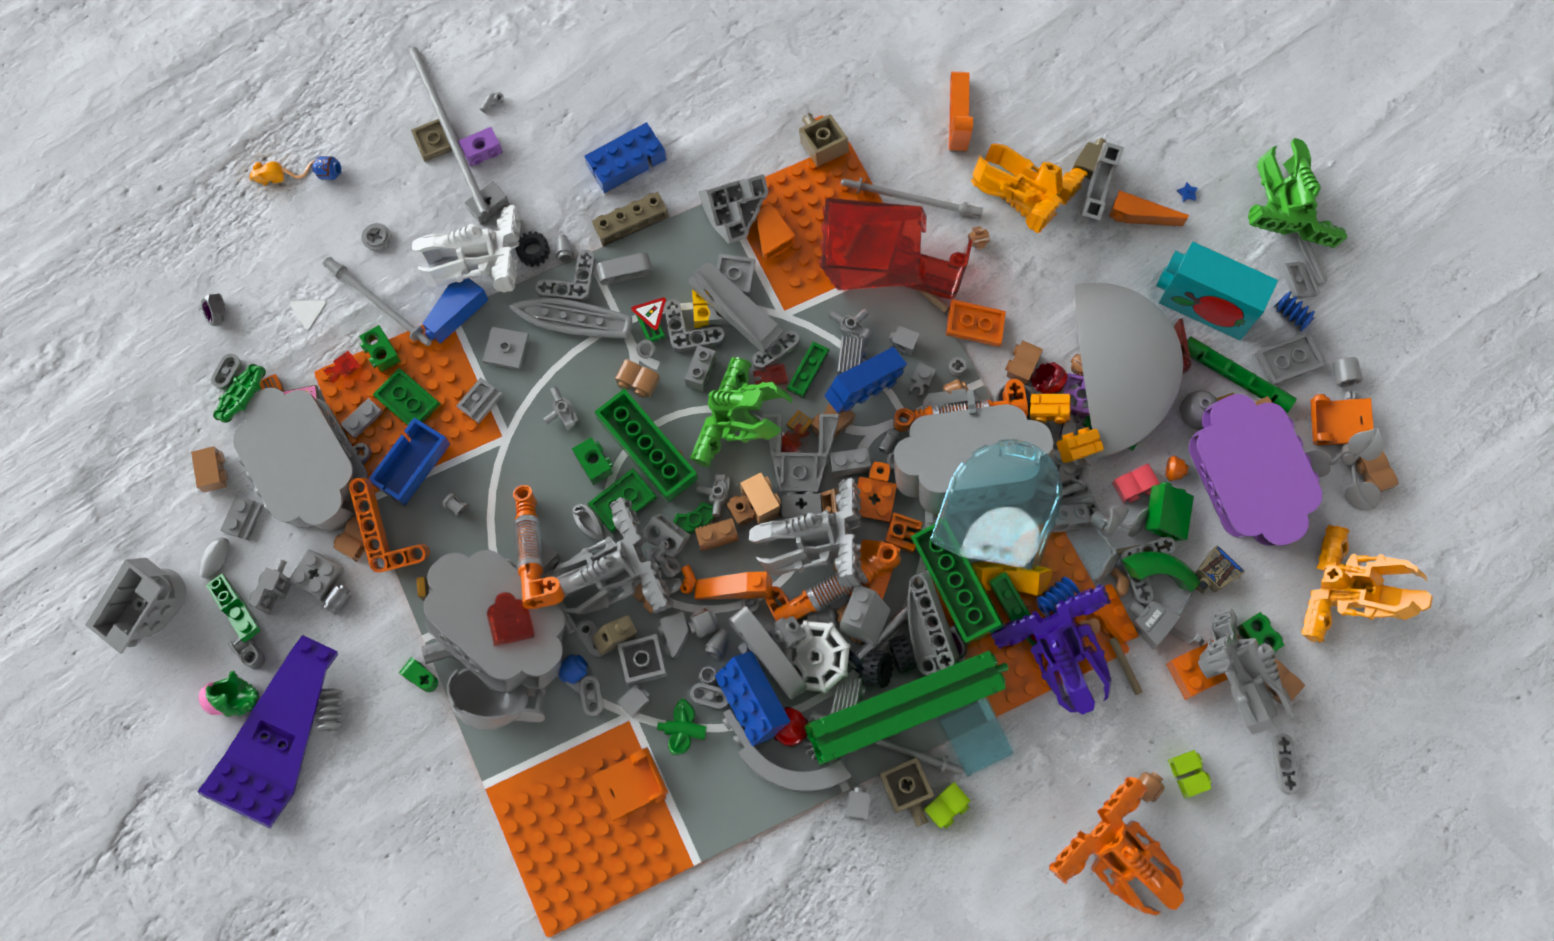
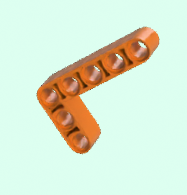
M951 71L949 151L968 150L973 129V116H969V72Z
M368 478L352 480L349 489L370 568L374 572L380 573L427 560L430 556V549L425 544H417L390 551L371 480ZM359 482L364 484L363 492L358 489ZM364 501L369 503L368 511L363 508ZM369 520H372L375 524L373 530L368 527ZM374 539H377L380 543L378 549L373 546ZM417 548L423 552L422 558L416 556L415 551ZM398 553L402 554L404 557L402 563L398 562L396 559ZM379 558L385 562L383 568L378 565Z

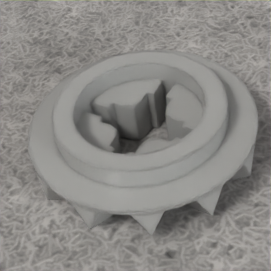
M373 223L363 230L361 240L369 250L379 251L381 248H386V245L390 243L391 233L385 225ZM379 234L381 239H376V241L371 237Z

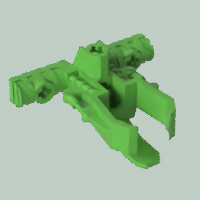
M1297 138L1291 141L1290 144L1294 155L1283 163V166L1290 175L1286 179L1283 178L1275 157L1277 146H1273L1259 159L1257 169L1262 179L1261 184L1266 190L1267 205L1260 206L1255 204L1250 208L1248 215L1249 224L1270 232L1281 233V235L1298 232L1302 240L1335 248L1346 240L1348 236L1345 229L1333 226L1331 221H1317L1316 197L1320 192L1321 186L1311 170V155L1306 143Z
M731 358L719 389L711 391L708 395V406L712 411V416L706 418L690 456L691 460L702 467L711 466L710 463L713 461L714 455L719 453L721 449L720 441L722 438L728 442L731 440H741L746 443L749 440L759 438L769 440L779 434L782 428L767 418L760 422V419L749 412V410H760L763 401L782 397L792 404L793 398L773 382L748 385V373L752 364L743 358ZM736 431H740L739 436L735 434Z

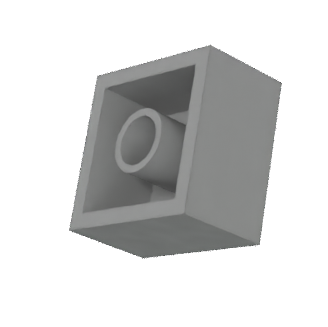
M657 634L617 644L628 686L668 677Z

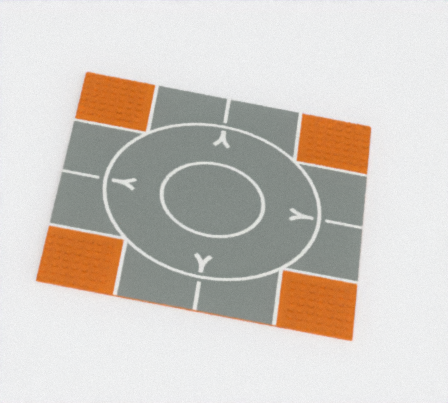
M848 142V153L819 167L815 165L810 157L765 177L769 193L761 206L771 202L795 235L794 245L766 262L762 259L756 219L752 222L745 239L727 243L712 227L702 204L592 251L595 257V267L589 299L582 303L630 315L632 317V329L626 339L582 336L547 330L527 322L509 308V305L523 300L541 298L538 296L535 288L540 280L574 282L576 258L515 284L513 291H499L488 296L489 300L441 344L435 339L431 340L430 346H426L420 340L413 341L408 331L390 338L389 341L401 362L383 372L378 367L374 368L369 361L371 357L369 352L365 354L364 351H360L315 371L314 375L323 397L340 425L368 398L383 412L356 439L342 427L353 447L358 443H364L370 447L372 455L364 464L368 473V479L401 434L409 442L411 441L404 432L407 425L372 394L400 368L441 404L423 423L445 436L450 445L406 506L373 486L390 551L417 544H425L430 549V556L427 560L395 569L426 645L438 641L426 628L424 601L418 597L416 579L418 577H425L427 579L430 567L439 558L449 553H460L470 558L478 551L491 550L499 553L503 558L511 560L516 565L514 519L517 515L513 492L518 486L527 485L532 489L537 500L535 508L536 515L540 521L541 539L560 556L559 564L570 560L579 554L583 548H589L600 542L587 536L578 527L573 516V507L578 504L588 506V502L632 468L657 496L656 500L637 514L640 528H643V531L651 518L656 514L661 513L673 522L676 513H690L698 508L701 502L714 505L709 501V495L697 492V487L702 485L712 488L715 483L716 473L726 474L730 478L728 500L725 501L724 505H721L720 517H716L711 522L712 524L732 518L727 509V503L734 496H742L741 482L761 472L764 477L767 476L772 484V493H777L781 501L780 516L773 520L782 519L781 495H785L787 492L805 494V492L779 491L769 440L759 438L744 443L741 440H731L728 442L722 438L720 441L721 449L719 453L714 455L710 467H702L690 459L706 418L712 416V411L708 406V395L711 391L719 389L731 358H743L752 364L753 355L759 351L756 346L732 325H707L694 329L692 288L688 284L693 272L705 263H711L716 268L719 254L755 259L750 295L746 296L778 324L784 331L782 334L792 330L799 335V344L794 350L763 371L756 370L752 364L748 373V385L773 382L793 398L792 404L782 397L763 401L760 410H749V412L760 419V422L764 420L762 414H782V452L819 453V437L811 430V426L801 437L788 428L786 424L797 410L813 420L816 415L823 414L826 411V407L830 404L824 395L837 376L842 336L851 337L841 331L840 323L829 317L832 310L843 317L848 314L855 317L863 309L869 313L860 322L864 328L872 331L868 340H864V345L867 346L866 357L862 356V362L890 349L892 343L889 341L891 333L896 331L898 326L920 334L912 356L898 352L907 365L903 370L904 373L897 378L896 385L890 389H883L875 397L873 395L870 396L862 404H855L851 409L855 414V421L833 439L830 453L868 447L871 466L875 461L886 463L888 454L880 451L878 447L886 436V431L890 428L896 430L893 426L896 411L901 408H907L913 412L914 409H917V411L922 409L923 411L924 408H927V406L924 407L923 400L929 393L943 392V386L956 379H959L961 382L965 381L968 390H974L978 393L979 399L975 400V402L980 400L992 401L959 339L946 335L948 319L944 312L903 279L905 274L908 273L933 294L879 194L863 190L856 194L857 189L841 185L842 179L859 182V178H862V183L873 185L850 142ZM868 212L874 214L873 220L850 260L843 259V255ZM638 253H647L649 255L652 267L650 275L610 285L600 284L596 267L598 263ZM589 256L583 259L585 267H587V260L590 259ZM587 272L580 273L579 278L581 280H585L588 278L589 274ZM544 286V288L541 290L542 292H545V290L548 288L547 286ZM561 287L558 289V294L564 295L568 289ZM580 290L578 295L581 296L584 291ZM662 297L666 298V302L675 299L681 304L686 332L710 327H720L724 331L725 340L721 345L707 347L716 351V362L704 392L686 387L685 377L696 350L676 352L672 349L665 309H663L660 325L666 339H660L656 343L655 341L653 342L656 346V351L651 358L644 359L637 354L636 348L638 343L646 338L636 314L631 310L633 306ZM671 306L673 317L676 316L675 306ZM644 322L649 337H653L648 324ZM673 322L671 328L678 330L681 328V323ZM492 327L528 333L529 338L520 370L483 363L482 360ZM658 329L655 330L656 335H659ZM714 333L713 337L717 340L720 335ZM705 334V335H706V342H708V341H709L708 334ZM697 335L692 340L694 343L699 344L703 341V337ZM688 337V338H687L688 345H691V344H690V341H689V337ZM788 337L787 343H794V338L791 339ZM681 339L677 340L676 344L678 346H682ZM814 341L830 350L806 395L802 398L788 391L787 386ZM775 346L771 348L770 352L778 355L781 349ZM386 354L382 355L379 360L384 359ZM959 357L966 362L965 372L961 376H953L949 372V364L953 358ZM758 358L757 364H764V359L761 360L760 358ZM625 359L659 374L660 380L650 398H641L634 394L635 391L630 389L627 392L678 451H682L685 460L697 472L698 480L669 503H667L597 420L594 412L623 390L617 386L615 377ZM919 362L936 369L929 388L923 386L924 393L921 398H918L920 393L918 389H914L912 394H909L911 385L915 383L911 379ZM955 363V366L953 368L956 367L955 370H960V367L962 366H959L958 363ZM481 377L501 392L503 396L478 424L456 406ZM557 386L562 398L570 400L578 418V422L575 424L576 427L567 430L560 417H557L548 425L543 420V418L554 411L552 404L555 399L550 390L552 387ZM899 418V421L902 423L908 422L906 418ZM910 429L907 432L897 431L899 433V440L895 441L890 452L895 450L896 445L901 440L910 437ZM736 431L735 434L739 436L740 431ZM591 437L594 442L599 441L604 450L601 452L604 458L608 456L613 464V467H611L613 474L595 485L591 483L572 451L573 447ZM363 449L358 450V455L363 456L365 454ZM593 457L589 462L596 463L599 458ZM828 457L820 490L816 494H821L831 489L839 490V483L848 478H853L856 485H858L859 477L869 478L870 472L832 478ZM878 469L877 473L882 474L883 470ZM890 470L888 482L896 484L894 471ZM896 488L892 514L895 512L923 522L921 530L927 522L931 524L937 519L935 514L926 511L921 506L919 497L906 496ZM452 492L456 494L459 500L469 505L464 514L458 518L449 508L442 506L444 499ZM874 494L873 497H869V500L872 501L873 505H875L876 502H880V499L877 498L876 494ZM1034 497L1029 499L1026 522L1020 538L1014 541L1013 545L1004 547L1006 554L990 560V564H1001V561L1017 562V566L1034 564L1053 570L1051 581L1045 591H1049L1051 586L1055 587V583L1057 581L1061 582L1062 577L1072 580L1080 592L1090 588L1095 589L1094 583L1065 532L1046 533L1042 514H1039L1037 511V504L1041 502L1036 501ZM799 503L800 509H804L803 503ZM956 513L951 514L978 545L977 547L951 516L948 518L967 554L995 546L973 535ZM864 517L859 518L861 525L852 529V534L855 535V539H853L855 545L861 544L863 539L884 542L889 522ZM753 520L740 528L734 522L738 541L705 551L700 550L696 532L692 533L680 554L673 558L680 563L681 568L690 564L696 580L745 572H766L758 562L757 557L772 559L799 548L796 544V539H777L767 546L764 542L757 544L750 542V529L758 525L757 521ZM603 524L606 537H612L616 542L623 540V536L618 529L611 534ZM655 527L656 533L660 535L659 528ZM893 527V532L901 535V530L898 527ZM907 527L906 529L908 531L918 533L916 530ZM671 538V544L675 546L676 543L674 539ZM904 538V539H903V541H906V542H909V543H912V544L914 543L913 540H910V539H907V538ZM648 542L640 547L646 562V551L657 548L656 545H651ZM606 547L600 549L597 548L592 550L591 552L597 554ZM916 547L913 553L900 550L901 562L893 569L883 597V601L891 609L886 623L907 604L910 579L921 572H926L930 575ZM417 548L415 554L418 558H422L423 552ZM398 553L396 559L398 562L402 563L404 557L402 554ZM832 557L831 564L828 566L821 565L806 568L802 573L793 571L780 576L769 574L773 579L772 587L777 586L781 588L789 599L792 600L801 595L803 590L810 586L813 587V584L816 585V582L819 583V581L826 577L829 578V575L831 577L832 574L835 575L836 571L833 570L835 559ZM550 569V570L545 574L546 577H550V575L552 574V572L554 571V569H553V570ZM660 570V571H661V574H662V576H661L662 580H663L664 578L668 577V576H666V575H664V574L662 573V570ZM680 571L675 577L671 578H679L683 582L685 577L682 571ZM921 578L917 580L918 584L924 582ZM641 579L634 581L635 587L641 582ZM594 583L565 596L562 601L567 609L577 608L601 590ZM934 583L949 628L956 624ZM695 586L689 594L682 593L680 589L670 594L669 597L674 602L673 607L656 614H650L644 608V602H638L633 595L617 601L611 608H603L587 615L569 613L576 627L580 622L589 620L600 630L605 624L628 615L637 630L635 639L657 634L668 677L636 685L639 689L643 687L650 694L648 697L650 703L635 718L632 719L618 703L633 687L626 684L618 648L601 657H594L587 650L577 632L568 634L565 628L561 643L563 648L562 661L570 654H579L586 660L588 667L587 674L584 677L593 676L600 683L604 705L600 715L590 717L583 711L579 689L580 681L583 678L575 684H570L569 682L564 683L558 675L546 686V694L543 696L545 719L542 722L514 720L512 723L499 729L480 730L468 726L455 715L542 929L547 937L570 928L913 758L873 743L819 766L817 758L814 761L811 760L814 753L806 754V750L811 748L804 746L805 742H810L808 738H804L800 744L790 747L775 741L773 737L771 740L754 746L771 763L792 771L808 772L823 769L841 759L852 778L826 790L799 792L780 788L759 777L739 756L738 752L744 749V747L741 746L739 748L733 738L736 734L732 728L728 730L722 721L725 718L723 713L728 709L731 710L736 718L730 704L724 709H715L696 704L690 696L691 688L695 684L701 683L698 674L704 666H711L719 672L734 656L740 655L738 647L744 642L730 625L729 619L742 609L743 599L695 600ZM622 587L615 589L616 595L611 597V601L624 591ZM992 590L987 591L1003 624L1010 622ZM1017 591L1031 615L1032 612L1037 611L1042 619L1046 618L1037 606L1036 598L1038 596ZM845 595V604H847L850 600V596ZM776 597V603L782 606L783 604ZM758 598L760 606L753 615L763 627L770 623L774 628L776 621L765 598ZM751 600L750 602L746 601L745 605L747 604L748 609H751V607L756 606V604H754V600ZM824 604L825 608L822 606V609L817 612L827 611L830 607ZM704 608L714 612L718 621L714 633L702 638L697 637L695 633H690L677 659L673 660L671 655L667 656L664 644H667L665 636L661 637L658 625H661V618L683 612L686 623H689V617L694 612ZM833 610L835 628L839 631L840 625L835 619L837 617V610ZM1091 613L1075 617L1077 625L1082 620L1089 621L1095 618L1099 621L1100 629L1095 635L1101 649L1105 651L1104 657L1107 663L1116 659V654L1109 642L1114 636L1105 627V621L1099 614ZM931 616L932 623L938 625L937 618ZM798 619V620H796V621H797V622L800 624V626H801V625L803 624V621H805V620H804V619ZM908 619L876 650L889 652L892 656L888 642L889 639L905 635L913 652ZM585 627L583 633H588L590 628ZM718 628H722L729 632L723 656H720L719 659H714L705 654V646ZM812 630L813 636L822 637L824 631ZM840 633L845 641L851 645L849 650L854 654L865 644L864 642L859 646L857 642L853 643L848 635ZM992 633L971 644H967L966 656L959 659V662L990 650L991 654L996 657L998 665L1003 663L1008 665L1009 670L1002 672L1006 681V689L890 736L886 740L925 753L1051 691L1047 681L1042 678L1039 664H1037L1034 655L1031 653L1032 646L1025 639L1017 644L1003 646L1001 649H998L994 639L991 637ZM830 634L828 640L834 648L838 647V643ZM1084 636L1085 646L1091 645L1093 650L1096 651L1097 648L1094 643ZM1127 643L1120 644L1124 654L1129 652ZM794 647L792 651V661H795V657H797V652H795L796 648ZM957 649L958 653L962 654V650ZM841 651L836 652L837 660L835 665L839 668ZM813 652L812 661H818L819 653ZM1041 653L1042 663L1046 671L1049 663L1044 654ZM892 657L891 661H893L892 667L894 669L888 686L884 688L872 687L865 684V680H863L862 685H866L864 697H859L858 703L927 675L920 672L916 659V669L900 674ZM446 658L433 662L447 695V683L450 676L456 669L459 672L467 667L457 658ZM1087 658L1078 662L1082 674L1093 670ZM927 660V666L933 669V663ZM848 664V676L863 679L864 674L860 675ZM764 666L761 667L783 708L790 707L799 710L807 719V724H809L812 711L826 716L831 714L837 684L827 694L803 690L791 700ZM794 666L795 670L802 677V672L797 666ZM831 670L824 676L825 681L827 682L837 672ZM809 677L807 680L809 683L819 684L817 677ZM716 681V683H714V684H709V685H711V686H715V687L721 688V687L718 685L717 681ZM593 684L587 686L589 691L594 688ZM703 691L697 692V697L702 698L704 696ZM528 696L525 708L535 709V696ZM718 696L716 698V701L718 703H721L724 700L722 696ZM683 698L695 710V720L693 723L707 726L705 740L690 737L691 746L688 751L681 755H672L668 748L670 735H665L664 731L657 730L658 722L666 723V720L674 721V708ZM593 703L591 704L590 709L595 710L597 708V704ZM648 747L668 789L667 798L659 803L652 801L612 821L592 775Z

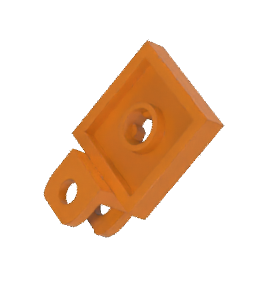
M875 461L871 466L869 478L859 477L857 486L861 489L859 494L861 497V510H859L861 517L890 523L897 486L895 483L888 482L890 474L889 464ZM882 469L883 473L879 474L877 470ZM874 494L880 499V502H876L875 505L869 500V497H873Z

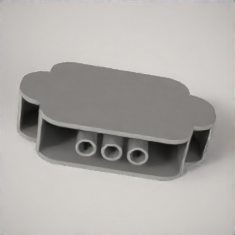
M265 388L253 395L244 410L246 422L236 430L233 444L239 455L237 457L238 461L246 468L247 477L251 482H254L256 493L265 502L264 507L266 511L272 514L275 519L298 528L316 526L327 531H336L344 527L346 522L356 515L349 485L356 478H368V473L329 405L322 400L315 399L310 393L303 390H295L285 395L279 389ZM359 482L358 489L363 492L364 484Z
M1009 404L976 408V413L969 414V410L922 416L911 424L910 437L901 440L895 447L894 476L896 486L906 496L919 497L921 506L933 514H954L960 511H975L981 508H995L1003 505L1012 506L1017 503H1023L1031 499L1035 494L1037 480L1042 479L1049 472L1053 449L1052 435L1046 425L1038 421L1027 420L1025 413L1020 408Z
M482 550L474 553L470 558L460 553H449L439 558L430 567L427 575L429 594L425 598L423 606L426 628L439 643L487 687L499 693L513 691L520 684L529 689H541L557 677L563 653L561 643L565 627L564 613L558 607V604L537 609L525 608L522 601L521 577L518 575V571L511 560L503 558L495 551Z

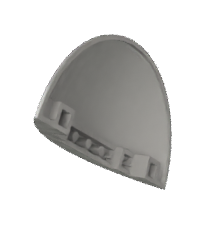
M1108 283L1075 284L1077 327L1092 430L1098 429L1100 440L1104 447L1103 451L1097 452V457L1099 458L1118 453L1135 445L1153 432L1164 420L1180 390L1183 376V355L1179 338L1172 323L1164 312L1148 298L1123 286Z

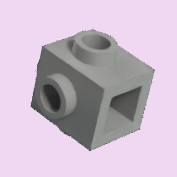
M793 616L787 619L783 617L776 621L775 627L770 632L774 641L783 652L799 645L806 637L800 624Z

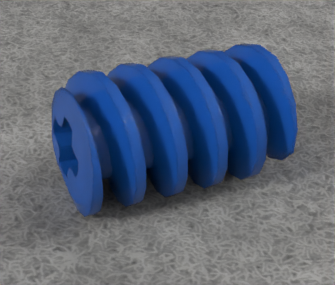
M1289 291L1275 305H1278L1276 311L1284 310L1282 316L1290 315L1288 321L1296 320L1294 326L1302 325L1300 328L1302 332L1315 319L1313 317L1315 311L1313 310L1308 313L1309 306L1302 308L1303 301L1296 303L1297 296L1290 298L1292 292Z
M1062 577L1061 582L1057 581L1055 583V587L1051 586L1049 591L1043 592V596L1036 598L1037 606L1046 617L1051 616L1050 612L1058 613L1056 605L1059 604V601H1066L1071 596L1075 597L1074 593L1078 594L1080 591L1072 580Z

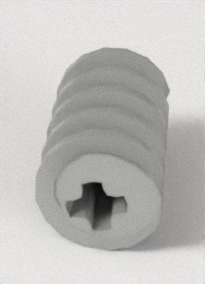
M335 688L322 689L321 701L318 702L317 706L322 709L316 711L317 715L322 716L317 718L316 722L322 725L317 726L316 731H337V727L343 725L342 722L337 721L338 718L343 717L342 714L337 713L338 710L343 709V706L337 705L338 702L343 701V698L337 697L338 694L343 693V690Z

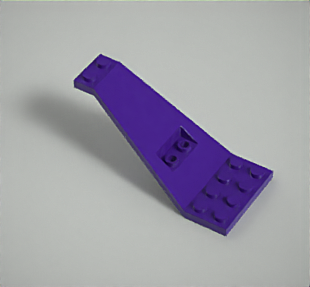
M304 635L300 637L222 759L199 788V795L269 829L273 826L295 793L326 672L338 656V651ZM263 736H268L267 739H261ZM281 744L286 745L284 748L279 747Z

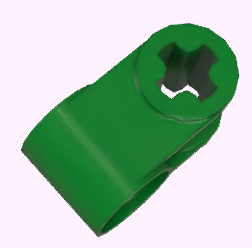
M413 657L398 672L425 692H432L438 687L436 676L425 669L426 667ZM428 679L430 682L426 684L424 681Z

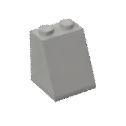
M861 585L855 586L842 617L839 632L876 647L891 609L876 591Z

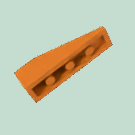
M1119 190L1109 217L1117 222L1184 226L1189 215Z
M745 572L696 580L694 599L772 598L773 579L767 572Z

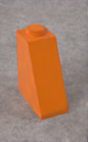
M771 202L760 206V211L756 217V225L762 259L766 262L794 245L795 235Z

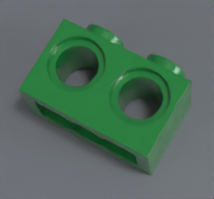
M380 325L359 336L362 340L360 346L365 354L369 352L371 356L369 361L374 368L378 367L383 372L401 362ZM378 340L377 343L371 345L372 341ZM386 354L384 359L379 360L382 355Z
M1261 612L1237 626L1238 632L1243 639L1256 638L1259 645L1265 644L1264 640L1267 639L1270 641L1274 652L1285 646L1282 642V636L1277 631H1274L1269 618ZM1252 623H1256L1259 626V631L1253 629Z

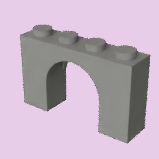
M1108 142L1103 143L1080 215L1096 220L1101 219L1106 204L1107 190L1114 170L1119 165L1124 147Z

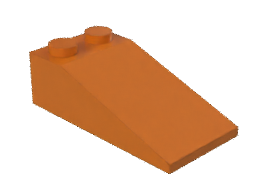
M1208 643L1178 656L1166 664L1185 700L1228 680L1225 673L1210 678L1204 676L1198 661L1200 660L1199 656L1206 650Z

